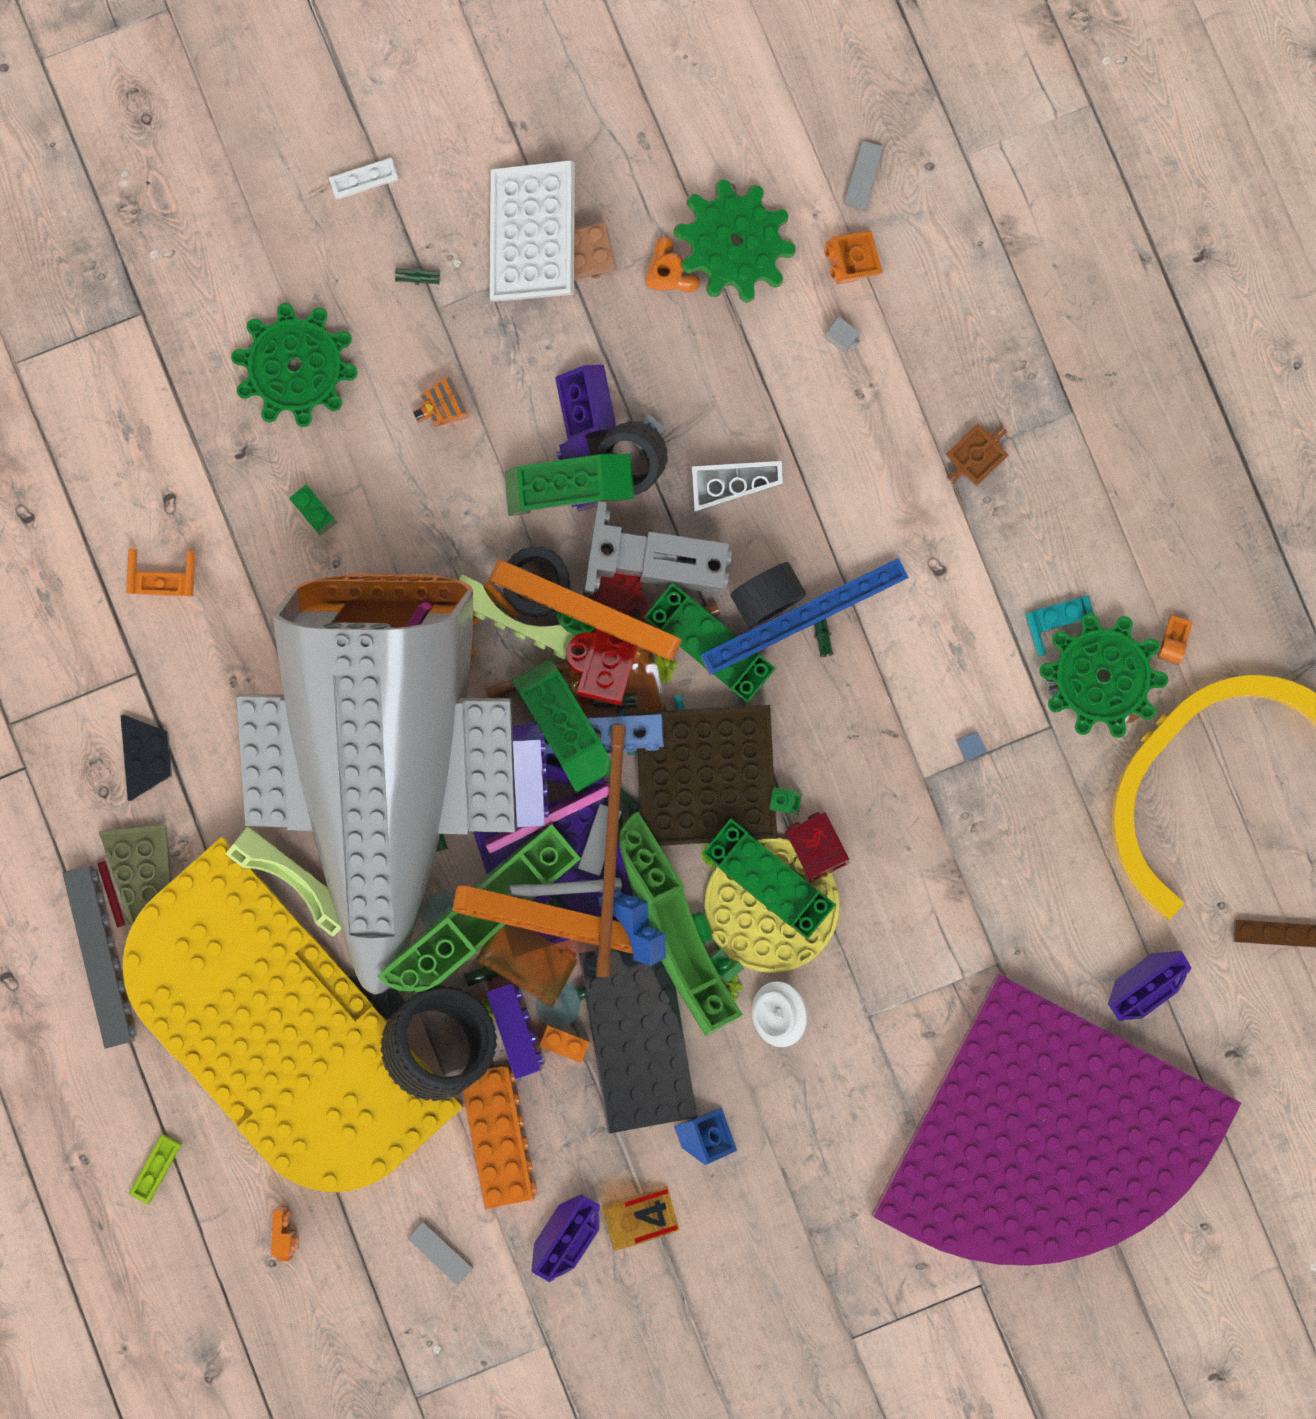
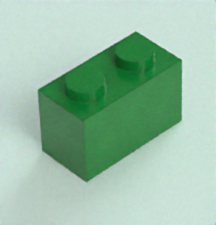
M304 485L289 498L319 536L337 523L335 518L307 485Z

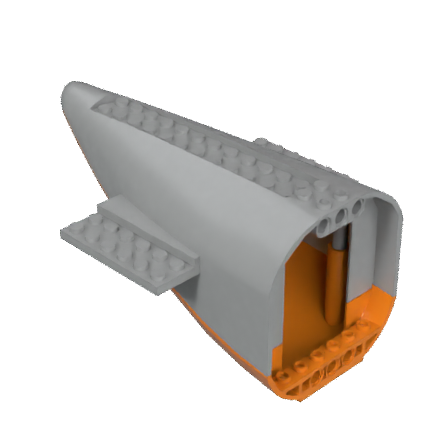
M349 573V575L316 579L293 587L272 613L284 695L238 694L236 696L245 826L287 827L288 830L313 831L328 890L356 976L362 987L375 995L385 992L390 988L377 975L411 941L430 878L440 834L468 835L469 831L515 832L511 699L466 698L473 636V589L470 585L460 580L431 574ZM428 602L433 606L421 625L406 627L419 605Z

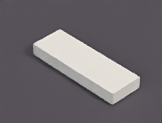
M391 157L331 176L329 180L334 196L338 200L397 181L399 178Z

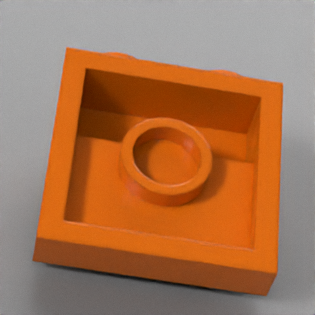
M871 231L835 236L825 242L824 255L826 258H830L832 265L830 267V276L836 280L837 285L855 282L861 278L878 276L883 273Z
M278 1206L273 1210L271 1257H277V1261H290V1259H293V1253L299 1248V1236L296 1235V1230L287 1229L288 1226H291L292 1213L288 1212V1206Z

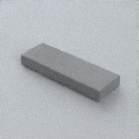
M862 140L844 205L865 211L883 146Z
M599 805L578 869L599 876L605 863L608 806Z
M424 1221L408 1238L456 1285L473 1269L464 1258Z

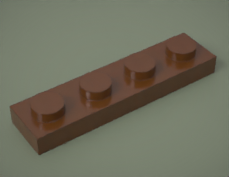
M1234 920L1233 942L1316 948V925Z

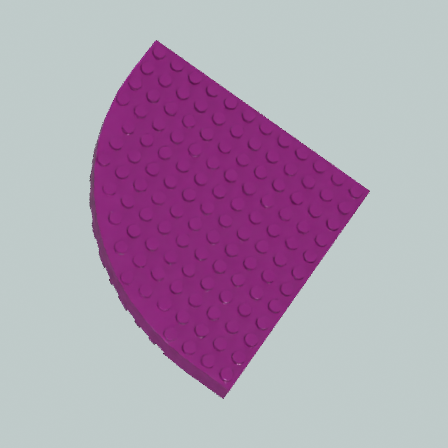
M996 974L871 1215L928 1246L973 1261L998 1265L1031 1266L1060 1263L1088 1256L1117 1245L1142 1231L1164 1215L1189 1191L1205 1171L1222 1143L1241 1102L1010 979Z

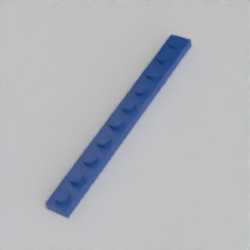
M897 558L701 654L700 657L709 675H712L909 577L900 559Z

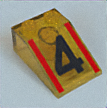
M668 1186L602 1204L613 1251L635 1246L680 1231Z

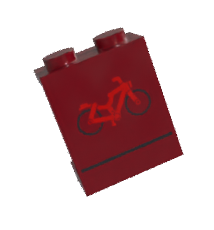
M816 812L810 815L807 821L801 824L800 822H795L787 827L788 830L785 831V835L790 841L809 883L850 864V859L826 812L821 814Z

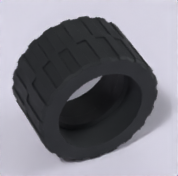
M627 421L617 425L605 436L596 449L595 454H613L614 445L620 441H631L641 446L648 455L650 469L646 474L633 475L634 494L638 495L653 486L663 473L668 461V450L664 439L652 426L639 421Z
M529 546V548H523L519 552L514 553L509 561H507V563L518 568L532 561L544 562L555 571L557 585L568 590L570 588L566 564L552 550L541 546ZM503 588L508 602L524 615L532 617L546 616L556 611L538 602L527 601L519 594Z
M784 562L748 580L731 592L730 596L746 625L753 627L793 606L806 596V592L790 563Z

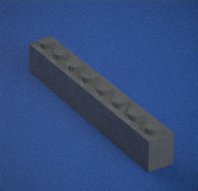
M86 866L62 872L104 1049L134 1042V1037L137 1036L134 1023L130 1022L131 1006L129 1001H125L124 992H126L124 980L120 979L118 973L121 970L119 958L115 957L113 952L116 945L113 935H109L108 931L110 919L107 913L104 914L102 905L105 904L103 892H99L97 883L100 882L97 869L94 870L93 866Z

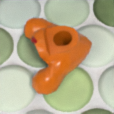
M666 236L658 238L654 244V253L646 272L645 285L650 289L659 291L679 290L687 293L697 291L700 287V279L696 274L682 276L681 261L683 258L672 252L674 248L672 239Z

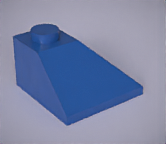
M722 1108L674 1126L681 1147L704 1165L737 1151Z

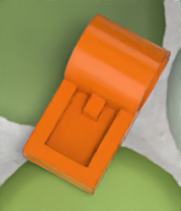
M1173 615L1170 616L1157 655L1158 659L1176 665L1181 663L1193 622Z

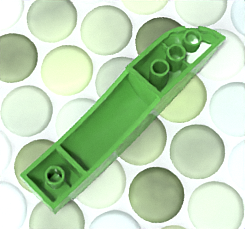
M637 812L625 822L620 833V850L633 895L640 900L648 902V927H653L665 933L666 958L661 961L705 1037L735 1022L743 1014L707 954L691 916L683 891L685 888L643 818Z
M549 824L516 849L473 888L508 896L509 885L551 884L581 858L552 824ZM532 896V897H530V898H520V899L532 901V900H533L535 897H537V896ZM452 905L390 962L377 977L386 985L399 991L420 992L428 990L442 982L473 956L505 924L457 913L452 910Z

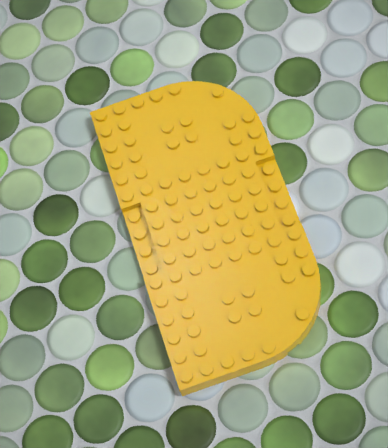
M220 837L155 895L135 919L128 934L123 955L124 984L131 1005L149 1031L174 1059L178 1060L233 1121L238 1131L263 1159L284 1178L305 1188L324 1192L352 1191L371 1185L396 1169L455 1116L464 1105L456 1096L438 1101L418 1099L414 1095H409L406 1091L401 1090L400 1086L393 1082L394 1080L388 1075V1070H385V1064L382 1061L383 1054L381 1053L382 1033L388 1020L252 868L241 867L226 855V852L232 845L225 837ZM408 1044L410 1052L414 1057L415 1061L423 1069L427 1070L432 1074H435L433 1070L425 1063V1061Z

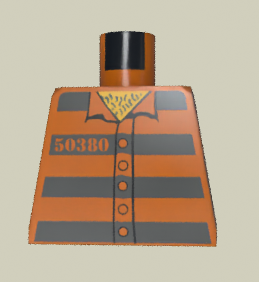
M450 375L421 394L420 397L424 406L412 411L418 423L430 418L434 427L469 417Z

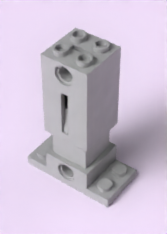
M598 501L583 596L592 597L594 592H598L600 577L613 578L615 573L640 577V582L668 587L673 583L681 589L719 594L722 589H725L729 578V573L725 572V569L730 564L732 551L728 550L729 544L648 532L647 537L621 533L622 527L608 525L611 509H606L607 502ZM609 548L612 553L605 555L601 552V549ZM708 564H714L718 571H711Z

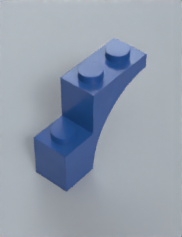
M614 890L613 915L621 923L629 937L634 960L651 966L665 959V933L653 927H648V902L640 900L636 896H629L621 893L619 890ZM602 896L599 897V906H601V907H602Z

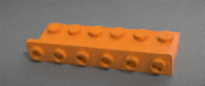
M509 1065L489 1068L480 1079L463 1091L485 1209L524 1201H534V1195L538 1194L536 1182H531L530 1178L533 1166L531 1158L527 1159L525 1150H529L527 1136H522L521 1128L525 1127L522 1114H518L517 1105H520L518 1091L514 1092L512 1083H515L516 1079L512 1069H509Z

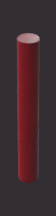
M106 861L99 862L97 866L117 928L125 926L126 924Z

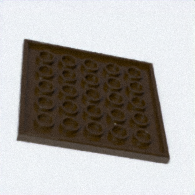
M770 704L635 712V716L662 714L664 747H659L658 750L654 751L637 748L641 817L659 846L711 843L730 819L747 831L755 840L777 839L776 811L770 810L772 791L775 788ZM639 730L636 732V737L642 738L646 732Z

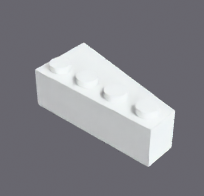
M782 461L692 466L694 512L783 484Z

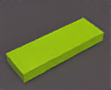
M162 1133L129 1195L150 1205L182 1144Z

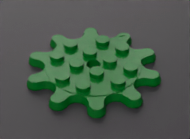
M721 179L715 184L716 197L712 201H707L698 194H691L687 198L686 203L694 213V221L690 224H677L673 230L677 239L684 240L691 246V253L681 261V268L686 273H693L697 270L704 271L708 276L706 292L709 296L717 297L722 293L724 287L733 286L737 289L739 298L743 302L749 303L755 297L754 285L757 281H765L774 288L782 285L783 276L777 270L775 263L779 258L793 257L796 248L793 243L783 240L778 233L779 228L788 221L787 211L777 209L769 212L764 209L761 203L764 191L761 186L753 185L748 189L746 195L738 196L733 192L730 182ZM731 235L741 237V244H733L731 242Z
M281 303L277 308V321L273 325H265L255 318L248 321L246 328L254 339L253 345L245 350L236 349L231 354L232 362L235 365L245 367L249 373L247 380L238 385L237 395L242 399L260 396L264 400L261 417L265 422H274L282 411L288 410L294 414L298 426L307 427L312 422L311 411L316 405H324L333 412L340 410L342 407V400L335 392L336 384L343 380L352 381L358 375L354 365L343 363L340 358L341 351L351 344L352 337L347 331H341L337 334L326 332L324 325L328 315L326 310L321 307L313 309L308 318L301 320L295 316L294 309L289 303ZM293 360H298L301 363L300 369L296 372L289 369V363Z
M1088 613L1082 617L1081 624L1083 628L1079 636L1071 637L1063 631H1058L1053 635L1052 642L1060 651V659L1055 663L1042 664L1039 674L1042 678L1053 680L1058 685L1057 694L1048 701L1049 710L1058 713L1064 709H1072L1077 715L1075 731L1078 734L1087 735L1095 723L1103 722L1107 724L1113 737L1121 738L1126 734L1125 720L1128 715L1137 714L1144 720H1150L1155 716L1156 709L1148 701L1147 694L1153 688L1166 687L1169 679L1167 674L1161 671H1154L1149 665L1150 658L1160 649L1159 642L1156 639L1149 638L1144 642L1134 641L1130 635L1133 622L1127 616L1118 618L1113 628L1103 629L1099 625L1097 617L1094 614ZM1101 670L1107 671L1110 676L1109 680L1100 682L1097 673Z

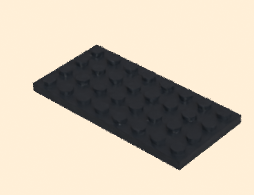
M611 949L610 977H596L599 950L579 953L608 1133L697 1118L676 987L662 961L649 966L634 960L633 953Z

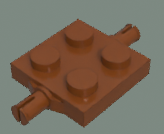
M979 424L975 425L945 455L954 464L956 469L947 477L948 481L951 480L950 483L954 484L963 476L968 478L977 487L1009 456L999 443V440L1007 433V430L1000 426L991 434L986 432Z

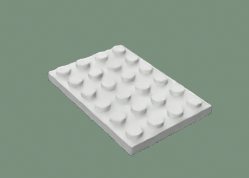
M573 161L491 169L490 301L499 302L574 295L575 163Z

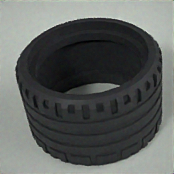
M434 986L428 990L416 993L393 1013L382 1033L381 1053L383 1054L382 1061H384L385 1070H388L389 1077L394 1080L393 1082L396 1085L400 1086L401 1090L406 1091L409 1095H414L418 1099L421 1098L427 1101L430 1099L432 1101L446 1100L448 1097L452 1098L460 1094L485 1074L493 1062V1057H495L496 1052L494 1050L497 1048V1034H495L496 1028L493 1024V1019L488 1014L489 1011L485 1009L482 1002L477 1000L478 998L470 995L467 991H462L460 988H454V986ZM424 1011H437L450 1016L462 1027L469 1043V1058L461 1074L451 1077L438 1076L423 1069L415 1061L407 1042V1031L413 1015Z

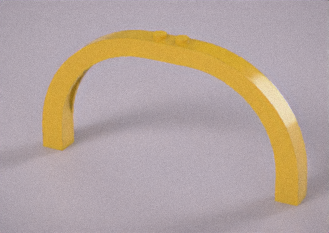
M1247 675L1228 678L1203 687L1189 695L1175 706L1167 716L1163 713L1155 722L1157 727L1152 732L1148 730L1140 739L1143 743L1130 757L1115 789L1111 810L1112 838L1117 858L1128 881L1136 892L1165 920H1170L1184 905V902L1168 889L1149 868L1142 856L1135 835V799L1141 780L1148 767L1193 716L1209 705L1228 698L1249 696L1274 700L1296 710L1316 726V693L1293 681L1278 677Z

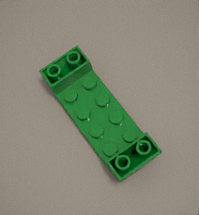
M599 454L516 466L505 471L508 516L530 514L532 510L608 500L617 502L635 499L631 454Z
M673 583L669 585L644 616L657 629L681 639L682 642L679 647L703 667L705 665L700 657L701 654L738 637ZM755 653L713 675L748 703L776 668L760 654Z
M551 659L511 680L541 732H543L545 739L576 793L610 774L611 760Z
M732 819L726 823L702 853L727 876L807 940L836 906L833 901L810 885Z

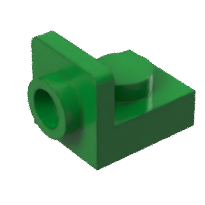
M773 788L770 810L799 815L802 793L794 790Z
M718 949L709 957L723 982L728 983L744 970L741 963L729 959L723 949Z

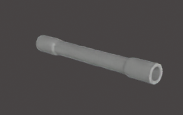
M615 878L614 890L621 891V879ZM604 879L537 885H509L508 896L530 898L532 896L603 892Z

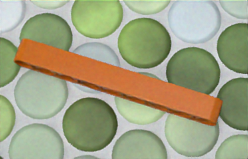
M499 559L489 578V581L670 661L674 660L682 642L681 639Z
M469 886L456 887L452 910L457 913L599 946L601 917ZM612 920L611 949L633 953L625 929L620 922Z

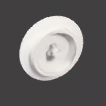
M771 982L762 986L756 993L752 1004V1019L757 1032L767 1043L776 1047H787L795 1044L804 1034L807 1025V1010L801 995L791 985L784 982Z

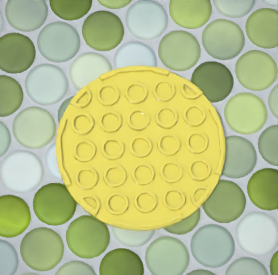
M788 839L756 840L809 883L805 871ZM716 866L707 885L704 907L705 914L714 933L712 934L713 939L720 949L725 951L728 957L739 961L742 966L752 970L777 973L792 970L808 963L828 944L837 925L839 894L832 873L809 883L833 901L836 906L807 940Z

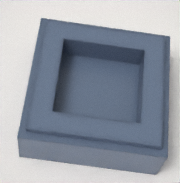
M978 732L956 741L965 761L986 753Z

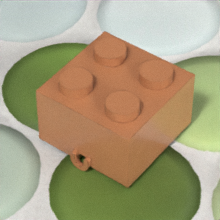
M605 222L574 230V281L588 277L595 279L599 278L601 274L617 271Z

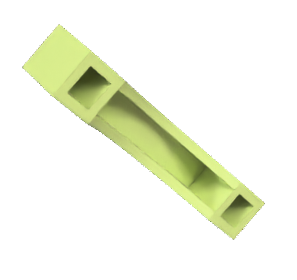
M460 575L459 580L467 583L473 589V616L481 620H485V617L494 621L492 625L502 630H505L506 627L514 630L512 635L522 640L528 637L534 640L533 645L543 650L548 647L554 650L553 655L565 660L567 646L571 639L577 635L567 632L560 624L539 627L512 619L494 605L481 583L465 575Z
M247 826L226 852V855L243 868L266 871L287 882L304 899L312 913L315 924L333 937L341 927L328 887L316 880L311 873L306 872L294 860L285 856L276 846L267 842L256 831Z

